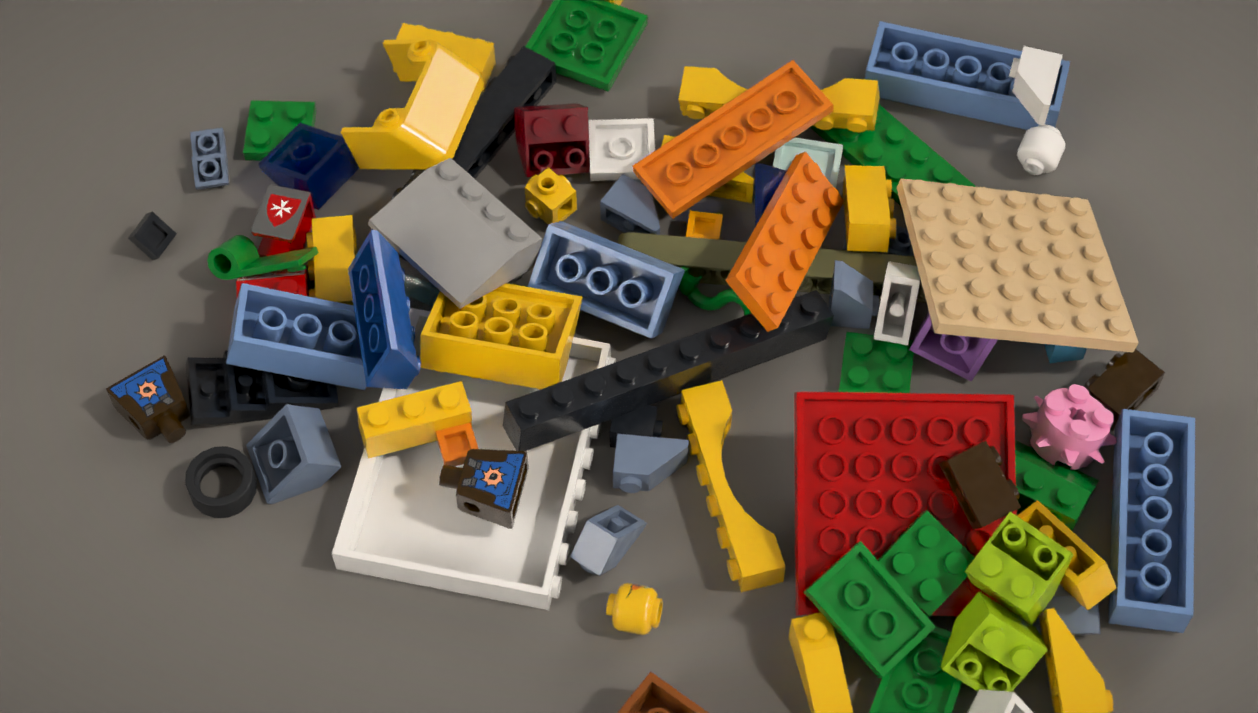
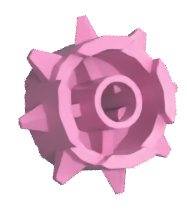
M1073 384L1069 389L1053 390L1044 400L1038 396L1034 397L1040 408L1038 412L1023 414L1022 421L1030 426L1029 429L1032 434L1030 444L1039 456L1055 465L1056 461H1060L1072 466L1071 469L1074 470L1087 467L1094 459L1102 464L1105 462L1099 452L1102 446L1114 445L1117 442L1116 438L1109 433L1114 422L1113 414L1105 409L1099 401L1089 395V391L1084 386Z

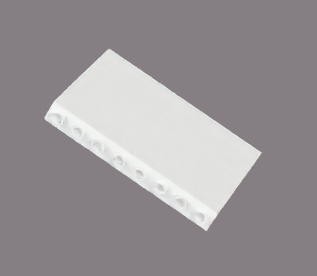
M410 308V322L414 326L416 333L415 351L416 355L420 357V335L431 311ZM574 337L562 381L615 363L616 358L611 357V344ZM420 368L418 376H415L407 390L383 388L379 402L462 381L472 410V429L478 448L516 451L502 426L505 402L539 389ZM601 423L526 451L528 454L529 470L513 529L500 526L458 509L456 500L457 489L439 486L440 473L444 462L437 441L372 458L367 457L364 448L332 551L336 569L549 610L552 598L558 599L560 594L562 577L558 576L560 565L566 566L568 561L570 544L566 543L568 532L574 533L576 529L578 512L574 511L576 500L582 501L584 497L586 480L582 479L584 469L590 470L594 449L589 447L592 438L598 439ZM464 464L455 467L463 468Z

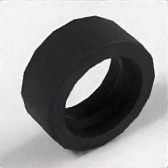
M221 446L202 451L191 461L186 470L185 485L193 505L202 514L213 518H229L241 513L251 504L257 490V479L248 457L240 450ZM219 467H233L240 471L242 483L232 494L222 498H211L202 493L200 483L203 477L211 470Z

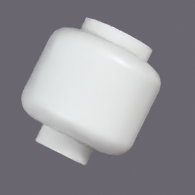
M1046 124L1038 125L1026 131L1018 148L1017 157L1024 169L1031 174L1050 173L1057 168L1066 144L1058 129Z

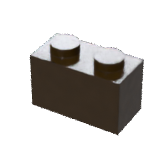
M1137 349L1133 353L1125 352L1123 355L1120 353L1114 355L1106 365V371L1101 376L1094 374L1084 385L1089 391V395L1099 401L1105 409L1113 414L1114 422L1110 428L1112 432L1116 427L1122 410H1137L1158 390L1165 374L1162 369Z
M987 441L977 443L938 463L972 529L983 528L1006 516L1009 512L1021 508L1017 500L1020 498L1016 485L1011 479L1005 478L1000 468L1002 459L996 448L992 445L989 446Z

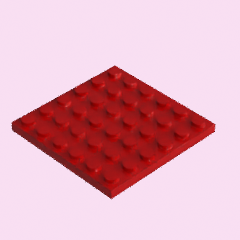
M865 392L794 393L796 615L821 613L805 595L804 591L856 543L861 541L873 556L878 559L916 518L926 510L974 557L978 555L1006 516L983 528L972 529L938 463L977 443L987 441L989 446L992 445L996 448L1002 459L1000 468L1005 478L1011 479L1016 485L1014 395ZM967 577L931 616H959L979 591L995 602L997 601L974 586Z

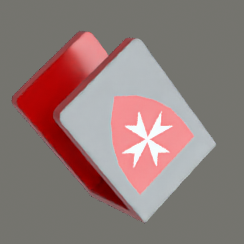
M268 185L251 228L252 235L262 237L257 250L259 257L305 249L307 243L306 234L311 232L312 219L316 218L310 192Z

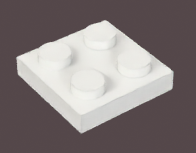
M653 118L589 120L591 181L618 180L622 174L631 179L639 180L633 172V165L655 151Z

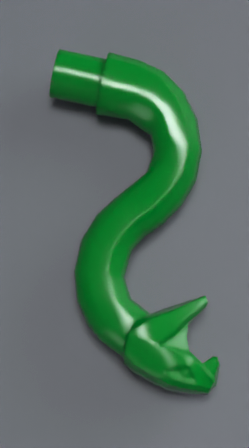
M682 267L685 271L679 289L695 306L703 310L713 311L722 308L729 302H735L743 309L744 316L751 314V311L733 289L723 290L714 297L703 295L698 289L703 276H691L688 268Z

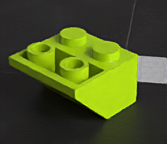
M1009 512L966 569V574L974 586L1033 625L1054 597L1072 560L1073 553L1012 512Z
M979 591L955 619L941 668L976 691L981 689L1012 692L1048 649L1035 626Z

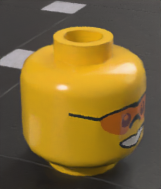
M624 583L619 587L616 594L610 593L606 606V615L612 616L613 626L617 630L646 635L652 628H658L663 599L658 598L656 590L652 587Z

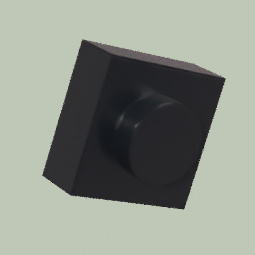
M154 212L146 213L128 239L149 258L155 260L159 259L177 233Z

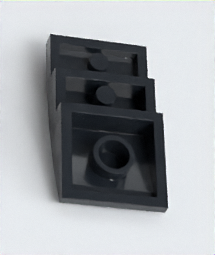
M225 350L223 358H187L186 374L191 425L269 420L286 404L318 408L320 410L334 408L339 404L335 384L226 364L228 350Z

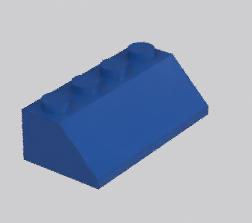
M371 230L348 268L366 386L407 390L415 376H418L420 372L421 360L415 351L416 333L409 317L410 299L405 294V270L400 265L399 253L378 230Z

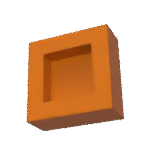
M470 422L436 431V439L445 465H462L469 450L479 449Z

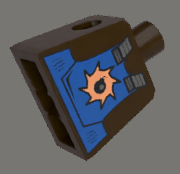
M165 355L106 388L114 408L145 439L151 440L162 433L169 443H174L186 434V429L181 422L190 416V412Z
M471 449L467 452L463 468L445 464L442 466L439 486L457 489L456 500L459 510L513 529L529 470L528 454L526 451Z

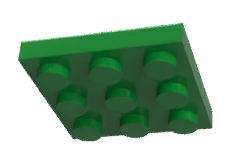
M554 0L525 47L554 61L557 74L609 92L648 24V15L605 0Z

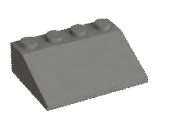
M451 158L423 171L376 213L368 223L373 230H378L400 255L458 308L468 305L533 269L543 239Z

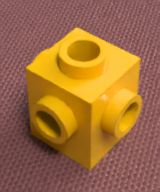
M547 168L540 175L533 176L524 187L526 209L533 217H540L547 224L564 221L577 210L576 190L571 186L566 177L557 175L550 168Z

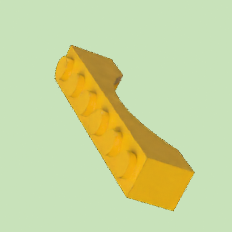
M684 66L678 101L683 116L699 120L712 114L748 89L729 80L716 68ZM844 78L836 84L821 90L833 103V112L812 126L822 130L844 128L852 132L875 130L880 97L878 80Z
M723 381L682 390L681 404L676 405L678 418L681 425L687 424L690 433L686 435V440H689L688 449L691 456L697 455L700 464L696 465L699 483L701 486L707 485L710 496H706L707 507L710 516H717L720 527L716 528L721 549L727 548L730 559L727 560V568L731 580H738L741 593L784 582L786 566L775 534L759 525L744 511L734 497L725 478L722 464V449L731 428L732 407Z

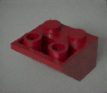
M578 103L514 107L515 137L525 177L540 175L547 168H550L557 175L590 173L588 107Z

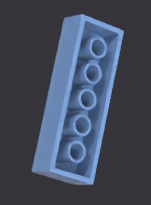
M879 22L865 74V80H878L879 98L1025 130L1039 125L1012 92L1015 78L1009 77L1013 59H1020L1022 51ZM1061 60L1045 122L1046 125L1056 126L1070 61Z
M1123 409L1114 429V437L1117 442L1114 444L1110 572L1117 589L1109 594L1108 623L1183 633L1193 617L1195 418Z

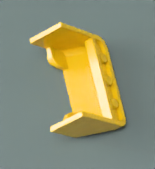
M433 39L384 40L383 46L400 81L417 82L405 108H388L383 110L376 118L372 127L342 128L341 134L360 169L426 170L448 158L453 159L484 87V81L479 70Z

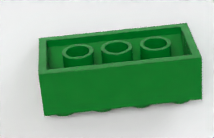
M1015 440L1016 487L1020 498L1017 500L1021 508L1016 510L1017 514L1019 515L1038 500L1073 532L1099 480L1079 470L1071 469L1070 466L1060 461H1056L1055 465L1039 456L1033 448Z

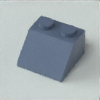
M286 404L246 444L267 504H274L319 488L342 467L321 411L318 408Z

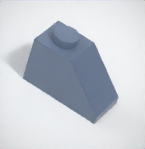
M622 174L600 201L601 220L623 233L634 232L660 235V225L652 194L640 180L631 179Z
M837 260L834 262L829 296V309L834 315L831 326L869 329L871 316H878L879 296L873 295V281L843 261Z
M617 434L613 467V488L621 489L628 493L650 491L687 464L689 440Z
M616 505L587 520L570 557L579 562L580 567L586 572L601 576L616 567L645 529L647 523L621 506Z

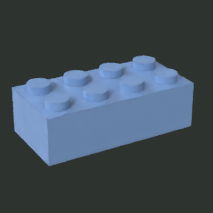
M559 221L548 224L528 287L582 296L580 310L652 339L664 331L685 270Z
M244 283L241 284L234 308L226 364L355 389H366L353 305Z

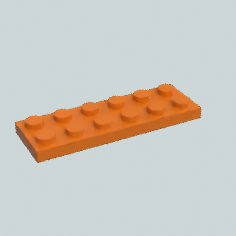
M792 60L634 164L633 172L670 217L674 219L832 113L833 103L797 63Z
M806 151L794 157L725 280L767 332L779 327L844 203L839 191L832 186L821 172L818 164L811 159Z

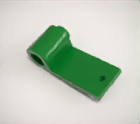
M236 235L213 249L208 255L207 262L211 273L217 278L230 280L287 269L289 273L305 270L306 265L304 263L319 252L317 247L259 257L253 241L244 235Z

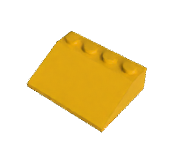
M506 283L468 305L458 308L440 291L420 335L421 368L539 390L560 383L566 371L582 304V296Z

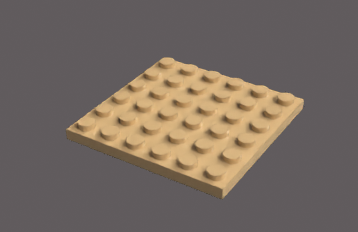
M900 179L897 192L934 333L1132 353L1135 351L1139 342L1089 200L1077 197L1069 198L1049 194L1025 193L1015 190L972 187L953 183L946 184L924 180Z

